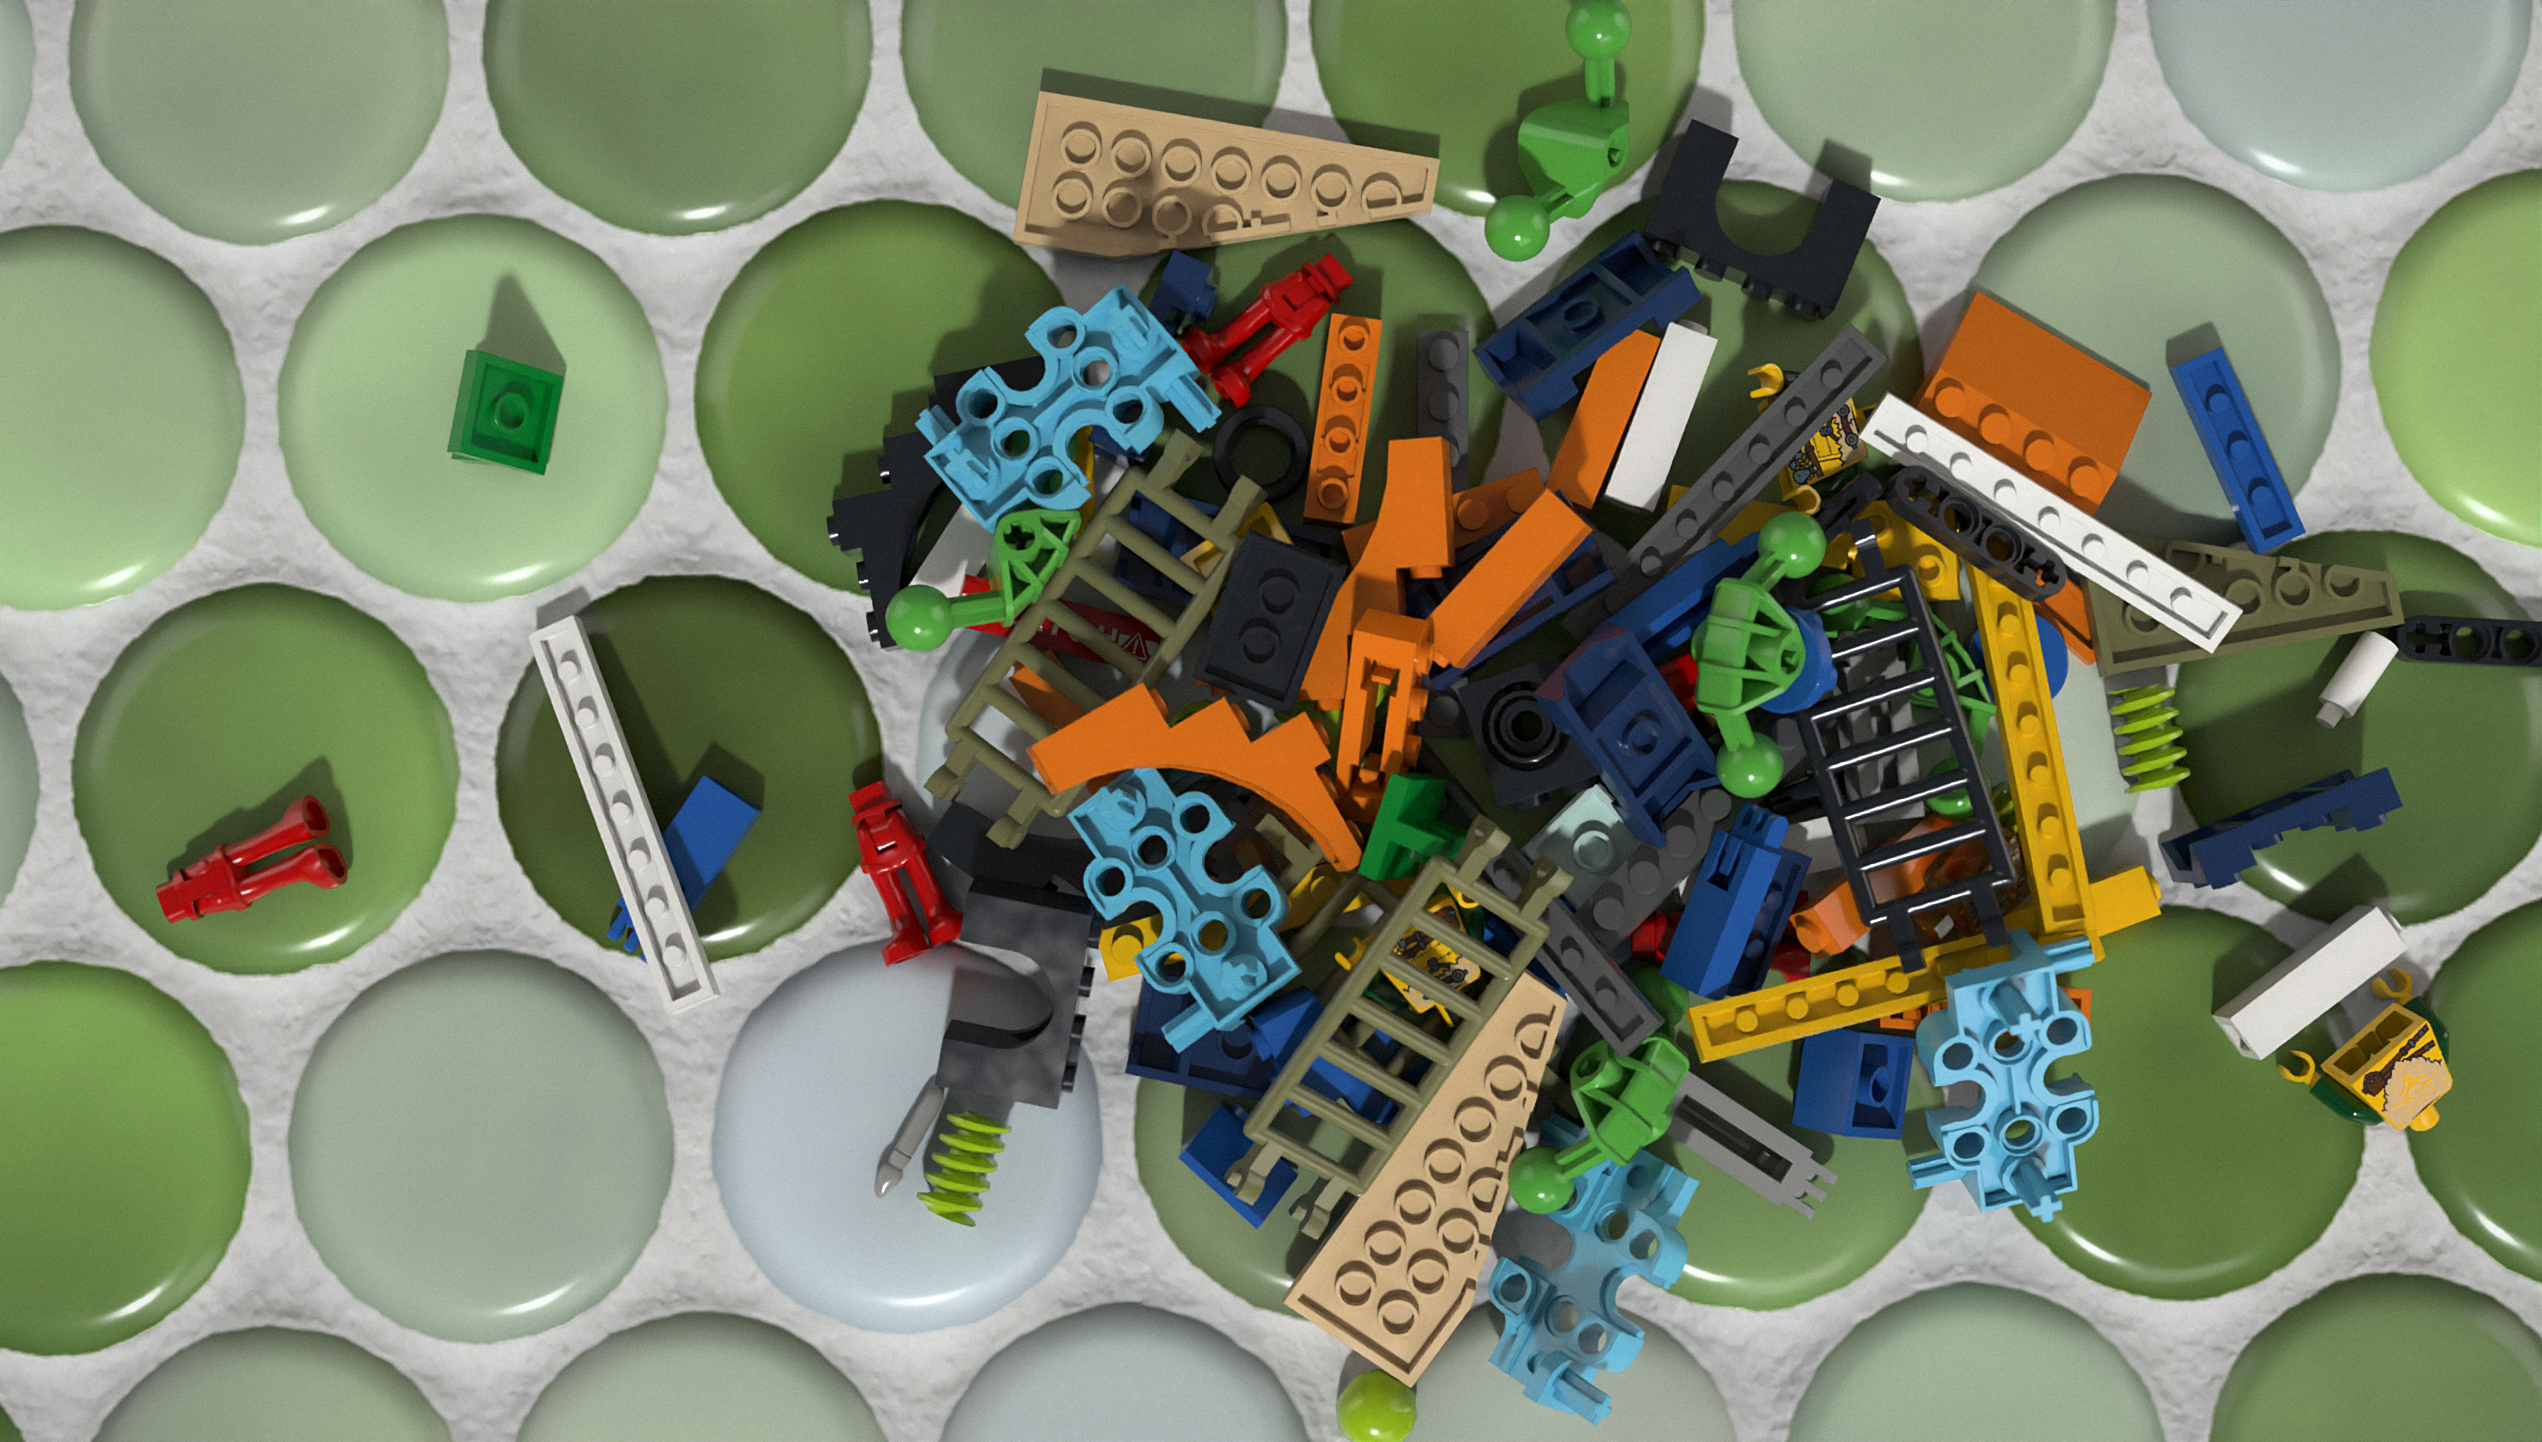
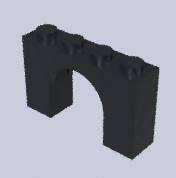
M1692 119L1681 138L1641 236L1660 260L1675 262L1677 258L1694 265V272L1705 279L1722 282L1724 278L1741 285L1740 291L1750 298L1763 302H1768L1772 298L1789 305L1787 311L1800 319L1816 321L1819 318L1825 320L1837 306L1881 198L1834 178L1824 189L1799 246L1786 253L1774 256H1761L1749 253L1736 246L1726 236L1720 226L1716 212L1717 192L1739 138Z
M978 875L975 876L967 892L959 941L1009 950L1030 958L1048 976L1054 991L1055 1005L1053 1011L1044 1020L1034 1026L1019 1030H1006L951 1019L942 1039L935 1086L1056 1110L1058 1109L1063 1092H1073L1078 1063L1069 1061L1072 1044L1081 1046L1087 1015L1078 1014L1081 997L1090 998L1096 967L1087 966L1089 949H1099L1105 921L1103 918L1095 917L1097 908L1090 898Z

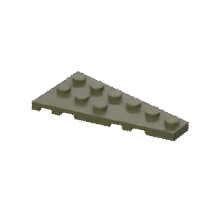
M2120 532V534L2235 603L2243 610L2214 652L2210 653L2078 572L2099 677L2392 627L2405 623L2394 573L2337 564L2323 565L2304 562L2291 557L2264 556L2253 554L2251 551L2180 540L2166 541L2140 537V534Z

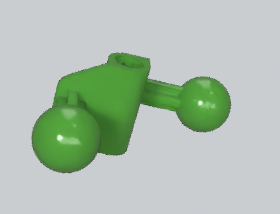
M1579 0L1568 13L1565 23L1566 38L1573 51L1584 58L1586 96L1543 105L1529 113L1523 120L1518 134L1519 166L1537 199L1525 195L1504 197L1492 206L1484 223V235L1488 246L1497 256L1504 260L1523 262L1538 255L1548 242L1550 224L1563 216L1580 219L1585 216L1593 207L1608 179L1619 173L1625 165L1629 152L1630 111L1627 101L1615 99L1614 57L1627 45L1631 35L1632 23L1627 8L1620 0Z
M1014 431L1011 439L1013 457L1022 455L1029 448L1030 435L1027 431ZM1075 433L1071 437L1068 446L1072 462L1076 458L1078 449ZM1062 474L1053 475L1046 481L1044 485L1045 495L1058 491L1063 482ZM1034 509L1006 515L997 524L986 562V571L991 591L947 598L943 592L930 585L916 584L905 587L892 598L887 608L886 625L891 637L906 650L928 652L944 644L951 635L952 630L956 628L998 621L1001 622L1002 627L1011 626L1016 616L1030 603L1035 604L1040 599L1044 586L1050 580L1056 568L1063 566L1069 553L1068 544L1071 537L1079 530L1082 522L1080 512Z
M1798 511L1783 512L1767 521L1758 538L1760 558L1740 579L1723 578L1717 584L1709 615L1697 627L1692 638L1691 651L1698 670L1694 697L1695 703L1700 711L1714 714L1725 741L1716 757L1717 776L1721 784L1729 792L1743 798L1760 797L1774 789L1782 777L1784 767L1783 756L1778 745L1767 735L1752 731L1745 711L1785 692L1800 675L1805 664L1806 649L1798 625L1768 593L1782 577L1795 579L1812 573L1824 558L1826 537L1822 527L1814 518Z
M1844 573L1826 574L1815 580L1809 586L1805 595L1807 596L1855 580L1856 578ZM1871 597L1818 613L1822 619L1823 630L1827 638L1838 639L1840 632L1854 631L1856 633L1862 627L1873 629L1908 617L1904 604ZM1927 605L1979 761H1981L1990 717L1996 715L1997 706H1994L1981 678L1984 676L1981 668L1976 669L1968 653L1956 639L1959 635L1955 630L1950 631L1930 610V605ZM1915 637L1908 639L1902 661H1905L1906 673L1925 667ZM1932 687L1909 694L1911 703L1939 709ZM1952 747L1949 758L1937 763L1930 770L1927 777L1958 768ZM1982 767L1992 797V784L1987 772ZM1965 788L1925 800L1933 814L1944 821L1962 823L1975 819Z
M1661 965L1643 967L1637 970L1629 979L1665 1022L1626 1057L1621 1058L1604 1038L1584 1050L1572 1065L1570 1071L1571 1093L1589 1135L1561 1152L1546 1146L1528 1148L1521 1152L1511 1164L1508 1172V1188L1515 1202L1526 1211L1535 1214H1549L1561 1209L1573 1194L1576 1177L1609 1158L1619 1167L1631 1163L1644 1146L1661 1137L1670 1126L1673 1117L1672 1101L1689 1069V1057L1677 1045L1675 1025L1682 1020L1688 1009L1689 992L1684 987L1659 974Z

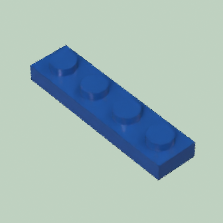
M2222 347L2168 370L2250 551L2253 554H2258L2306 533Z

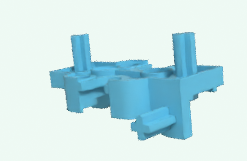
M1121 281L1083 316L1073 308L1065 306L1055 307L1045 312L1029 326L1030 330L1024 335L1045 360L1046 370L1043 379L1036 387L1022 392L1011 390L1005 381L988 366L983 371L979 370L958 392L956 409L963 421L960 425L956 426L937 404L930 411L927 408L919 414L921 419L915 425L934 447L923 457L983 528L993 535L999 521L1008 514L1020 512L1033 505H1037L1041 509L1074 511L1092 496L1085 488L1090 483L1082 470L1072 462L1068 449L1071 437L1083 426L1092 424L1102 426L1123 449L1127 450L1133 446L1140 454L1162 432L1164 414L1158 402L1163 403L1170 400L1199 433L1206 427L1208 429L1216 423L1215 419L1222 414V411L1195 382L1201 373L1186 352L1124 282ZM1068 331H1077L1076 340L1072 345L1067 348H1058L1059 339L1063 334ZM1096 360L1108 362L1110 373L1104 383L1090 386L1084 382V370L1089 363ZM990 400H998L997 409L993 415L980 419V411L983 405ZM1138 404L1143 405L1142 415L1137 421L1130 424L1123 423V415L1129 407ZM1016 430L1027 431L1030 435V445L1026 452L1015 457L1007 455L1004 443L1008 435ZM1062 474L1063 482L1058 491L1045 495L1044 485L1046 481L1053 475Z
M1175 768L1129 769L1107 786L1100 788L1096 794L1070 812L1067 817L1096 857L1087 866L1085 871L1084 888L1088 897L1105 920L1113 919L1123 913L1129 905L1137 901L1151 902L1160 909L1163 916V930L1160 937L1153 944L1146 946L1133 960L1148 983L1156 990L1170 994H1187L1191 992L1197 1000L1161 1027L1168 1043L1175 1048L1177 1053H1180L1214 1027L1217 1030L1233 1031L1246 1021L1243 1016L1246 1012L1280 987H1283L1303 970L1276 931L1287 918L1289 899L1275 876L1267 872L1262 864H1259L1246 872L1239 880L1231 884H1220L1209 877L1205 869V856L1209 847L1214 842L1225 837L1236 824L1227 809L1213 797L1199 791L1184 793L1208 774ZM1205 806L1210 813V822L1204 831L1193 834L1188 827L1189 814L1194 809ZM1152 835L1161 836L1168 845L1166 858L1156 865H1148L1142 859L1140 850L1145 839ZM1120 868L1125 875L1124 889L1119 894L1110 896L1105 889L1106 876L1110 871ZM1265 890L1271 898V908L1264 917L1254 919L1248 911L1249 898L1255 892ZM1212 920L1222 921L1228 929L1227 943L1217 951L1208 950L1201 941L1200 933L1202 928ZM1179 953L1186 962V970L1179 980L1171 982L1165 976L1164 963L1170 955Z
M2022 928L2008 932L2011 944H2008L2010 961L1974 970L1966 968L1962 969L1961 973L1945 976L1948 1008L1929 1014L1921 1021L1917 1028L1916 1043L1918 1057L1929 1072L1930 1081L1934 1087L1950 1085L1962 1080H1971L1978 1082L1982 1089L1980 1099L1972 1108L1959 1105L1934 1111L1931 1108L1925 1109L1929 1132L1941 1153L1908 1160L1906 1171L1910 1176V1183L1914 1190L1961 1179L1981 1213L2024 1203L2032 1216H2039L2042 1222H2049L2053 1220L2052 1212L2062 1210V1203L2057 1194L2078 1190L2073 1146L2088 1140L2096 1131L2099 1123L2098 1100L2095 1097L2094 1088L2090 1083H2085L2078 1073H2073L2072 1077L2053 1081L2046 1085L2043 1082L2045 1070L2055 1059L2064 1055H2074L2089 1050L2090 1046H2092L2091 1031L2087 1018L2061 987L2056 986L2055 975L2092 966L2094 953L2090 949L2089 939L2085 935L2038 946L2027 930ZM2005 1031H2009L2012 1036H2019L2018 1041L2008 1049L1999 1050L1994 1048L1997 1037ZM2017 1120L2030 1121L2028 1130L2022 1136L2017 1138L2005 1137L2008 1126Z
M1553 1112L1549 1120L1544 1118L1541 1122L1540 1128L1543 1129V1132L1539 1138L1562 1151L1589 1134L1585 1126L1582 1128L1557 1112ZM1643 1148L1631 1163L1623 1167H1619L1609 1158L1576 1177L1573 1194L1577 1191L1575 1203L1570 1207L1569 1199L1561 1209L1553 1213L1544 1214L1554 1223L1564 1226L1569 1231L1572 1239V1250L1566 1262L1556 1269H1546L1541 1263L1524 1255H1521L1518 1261L1501 1256L1489 1280V1296L1492 1303L1504 1313L1506 1322L1503 1334L1489 1362L1526 1386L1522 1394L1537 1404L1573 1415L1577 1413L1594 1425L1599 1424L1602 1416L1607 1418L1612 1410L1608 1406L1612 1398L1592 1385V1382L1599 1369L1609 1373H1616L1628 1368L1643 1345L1644 1340L1642 1338L1645 1334L1636 1324L1625 1320L1619 1314L1615 1297L1618 1287L1626 1278L1632 1275H1642L1649 1282L1667 1290L1672 1283H1676L1688 1258V1244L1685 1237L1675 1228L1700 1182ZM1625 1212L1629 1219V1226L1623 1237L1613 1240L1608 1232L1609 1222L1617 1213ZM1657 1238L1656 1251L1651 1257H1648L1649 1246ZM1527 1282L1526 1293L1523 1296V1298L1520 1299L1522 1287ZM1569 1304H1574L1577 1307L1579 1319L1573 1330L1564 1333L1559 1326L1560 1312ZM1605 1332L1606 1342L1602 1350L1599 1352L1598 1342L1602 1334Z

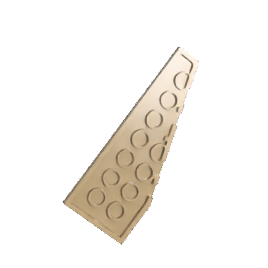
M1039 91L1013 242L1016 245L1119 261L1172 253L1174 250L1179 252L1431 214L1440 159Z
M1526 968L1364 1195L1356 1196L1284 1294L1283 1303L1410 1388H1412L1472 1306L1478 1278L1490 1249V1240L1498 1215L1501 1214L1508 1192V1172L1511 1164L1520 1154L1525 1129L1530 1114L1533 1112L1547 1061L1550 1059L1568 1002L1566 995Z

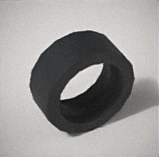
M1256 404L1237 410L1222 423L1214 438L1212 458L1218 480L1230 494L1240 478L1234 470L1231 461V449L1237 436L1247 428L1257 425L1270 426L1281 432L1288 441L1291 450L1290 465L1285 474L1276 482L1259 485L1261 489L1269 494L1264 502L1267 501L1268 504L1284 500L1298 489L1307 473L1309 445L1304 429L1291 414L1276 406Z

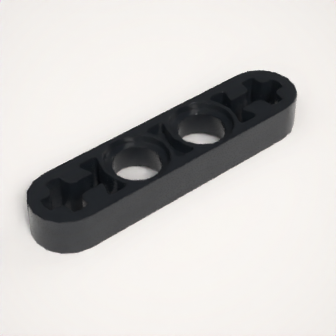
M1911 465L1902 469L1887 481L1884 489L1885 500L1895 514L2021 598L2030 602H2041L2059 593L2065 586L2067 579L2066 568L2054 553L1928 469ZM1909 482L1916 486L1914 495L1917 499L1914 501L1907 497L1909 488L1906 484ZM1937 498L1938 502L1932 507L1933 503L1930 501ZM1946 508H1954L1963 516L1965 526L1962 533L1954 532L1947 527L1943 515ZM1989 536L1998 537L2004 542L2007 549V556L2004 561H1998L1989 554L1986 546ZM2018 564L2021 568L2014 570L2013 566ZM2037 567L2043 571L2041 580L2045 584L2041 586L2036 583L2037 573L2033 571Z
M2419 615L2404 618V624L2392 626L2388 631L2387 639L2398 648L2395 657L2400 661L2542 670V621ZM2462 627L2469 628L2477 637L2476 650L2469 656L2459 653L2454 645L2455 634ZM2414 630L2417 635H2439L2438 644L2414 647V644L2406 642L2405 635L2406 633L2414 632ZM2513 630L2520 631L2528 641L2527 652L2519 659L2512 657L2505 647L2506 637Z

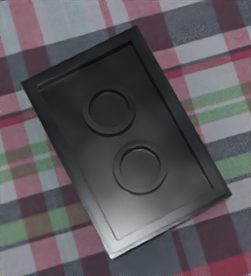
M1248 528L1191 678L1291 715L1348 566Z

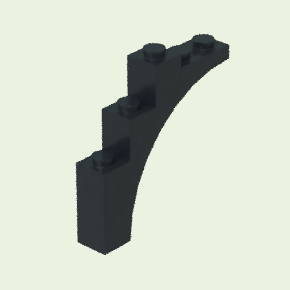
M1042 355L989 365L1011 390L1019 392L1029 391L1036 387L1043 379L1046 370L1045 360ZM988 366L933 376L936 391L928 392L930 410L937 404L956 426L960 425L963 421L956 409L958 392L979 370L983 371ZM990 400L983 405L980 411V419L993 415L997 409L998 400ZM921 431L882 439L885 453L877 454L878 467L883 484L891 483L892 489L831 501L834 515L826 517L832 546L840 545L841 552L848 557L863 554L864 561L857 562L856 568L862 592L870 591L874 610L866 612L868 631L871 641H880L881 649L887 652L905 649L894 641L886 625L887 608L892 598L900 590L907 587L908 569L920 531L938 497L948 486L923 457L934 447Z
M1221 778L1216 785L1204 794L1218 800L1229 811L1236 800L1245 805L1254 792ZM954 800L924 841L926 845L973 879L978 875L1057 891L1059 887L1052 883V881L1058 875L1088 897L1084 888V874L1087 866L1096 857L1083 838L1065 839L1027 832L1016 851L1008 846L1002 848L986 836L995 824V821L961 801ZM1205 806L1194 809L1188 817V827L1193 834L1204 831L1210 822V813ZM1152 835L1146 838L1140 848L1142 859L1148 865L1161 863L1166 858L1168 852V845L1165 839L1159 835ZM1220 840L1214 842L1212 846L1215 847ZM1206 853L1205 869L1207 873L1217 879L1219 875L1211 870L1217 861ZM1120 868L1110 871L1105 879L1106 892L1110 896L1119 894L1125 886V875Z

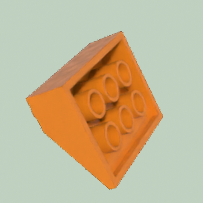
M1976 291L1910 402V405L2084 512L2094 516L2119 473L2153 393L1981 292Z

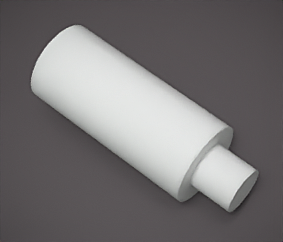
M2364 631L2318 697L2323 707L2315 719L2323 726L2334 729L2342 716L2352 718L2398 652L2396 645L2376 632Z

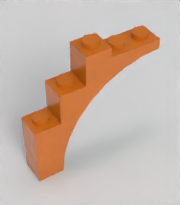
M1443 437L1389 441L1387 484L1377 524L1360 561L1338 590L1298 694V701H1313L1314 711L1344 710L1353 633L1366 610L1372 608L1407 616L1404 571H1410L1411 579L1442 578V568L1456 567L1450 445ZM1194 679L1195 686H1211V696L1235 695Z
M1142 682L1026 749L1052 796L1091 778L1129 769L1175 768L1211 774L1248 788L1284 810L1316 841L1337 872L1349 871L1361 864L1364 855L1361 848L1365 846V842L1359 829L1352 820L1347 819L1344 821L1334 804L1339 800L1333 784L1325 774L1322 773L1318 776L1314 767L1331 758L1326 746L1330 745V740L1322 724L1315 717L1309 719L1305 711L1290 717L1250 741L1246 735V732L1250 730V726L1244 713L1236 703L1229 705L1225 697H1222L1169 728L1164 720L1169 716L1165 702L1154 688L1148 691Z

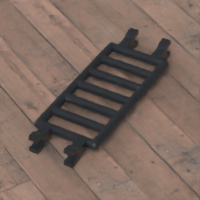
M1869 517L1848 523L1866 576L1807 596L1805 595L1800 578L1788 579L1782 577L1778 581V585L1784 603L1780 604L1781 607L1812 610L1817 614L1897 587L1899 588L1908 617L1830 642L1832 664L1915 637L1925 667L1817 701L1809 708L1793 712L1860 921L1868 928L1889 923L1904 973L1908 974L1928 968L1911 916L1973 898L1989 949L2011 944L1994 891L2011 887L2016 883L2018 877L1916 570L1907 563L1886 568L1872 522ZM1932 687L1941 714L1940 718L1828 753L1819 726L1820 722ZM1947 737L1949 738L1958 768L1844 803L1835 775L1836 772ZM1966 789L1975 819L1864 853L1860 852L1851 823L1956 790ZM1976 840H1983L1992 870L1877 904L1868 873Z

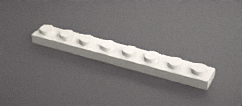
M1887 390L1858 432L1859 438L1906 467L1912 465L1928 469L2054 553L2066 565L2210 653L2214 652L2243 612L2235 603Z
M571 615L528 634L527 637L666 1015L675 1016L721 996L581 618Z

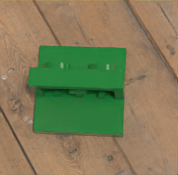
M466 350L447 452L452 453L451 459L470 464L498 465L532 475L545 476L563 376L484 351Z
M1431 772L1391 773L1358 870L1359 874L1375 881L1416 877L1420 862L1427 864L1433 856L1439 855L1450 861L1454 860L1467 841L1468 831L1435 819L1449 779Z

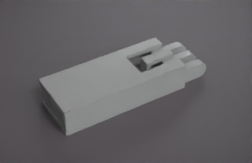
M1862 629V630H1859L1858 633L1864 632V631H1867V630H1870V629ZM1854 631L1840 632L1838 640L1855 633ZM1896 643L1842 660V668L1836 669L1838 678L1833 688V695H1839L1870 685L1872 682H1879L1906 673L1905 661H1898ZM1909 694L1880 703L1882 717L1871 718L1870 707L1836 717L1840 749L1912 727ZM1916 747L1843 770L1847 802L1920 780ZM1923 801L1851 824H1867L1925 816Z
M1687 1071L1672 1101L1673 1117L1665 1133L1778 1207L1784 1202L1811 1220L1817 1211L1808 1203L1800 1201L1803 1193L1806 1192L1820 1202H1823L1827 1193L1810 1182L1817 1174L1822 1181L1834 1185L1839 1176L1811 1159L1810 1157L1814 1152ZM1753 1139H1756L1783 1157L1779 1161L1762 1150L1755 1161L1773 1172L1771 1177L1742 1159L1745 1151H1749L1751 1148L1749 1145Z

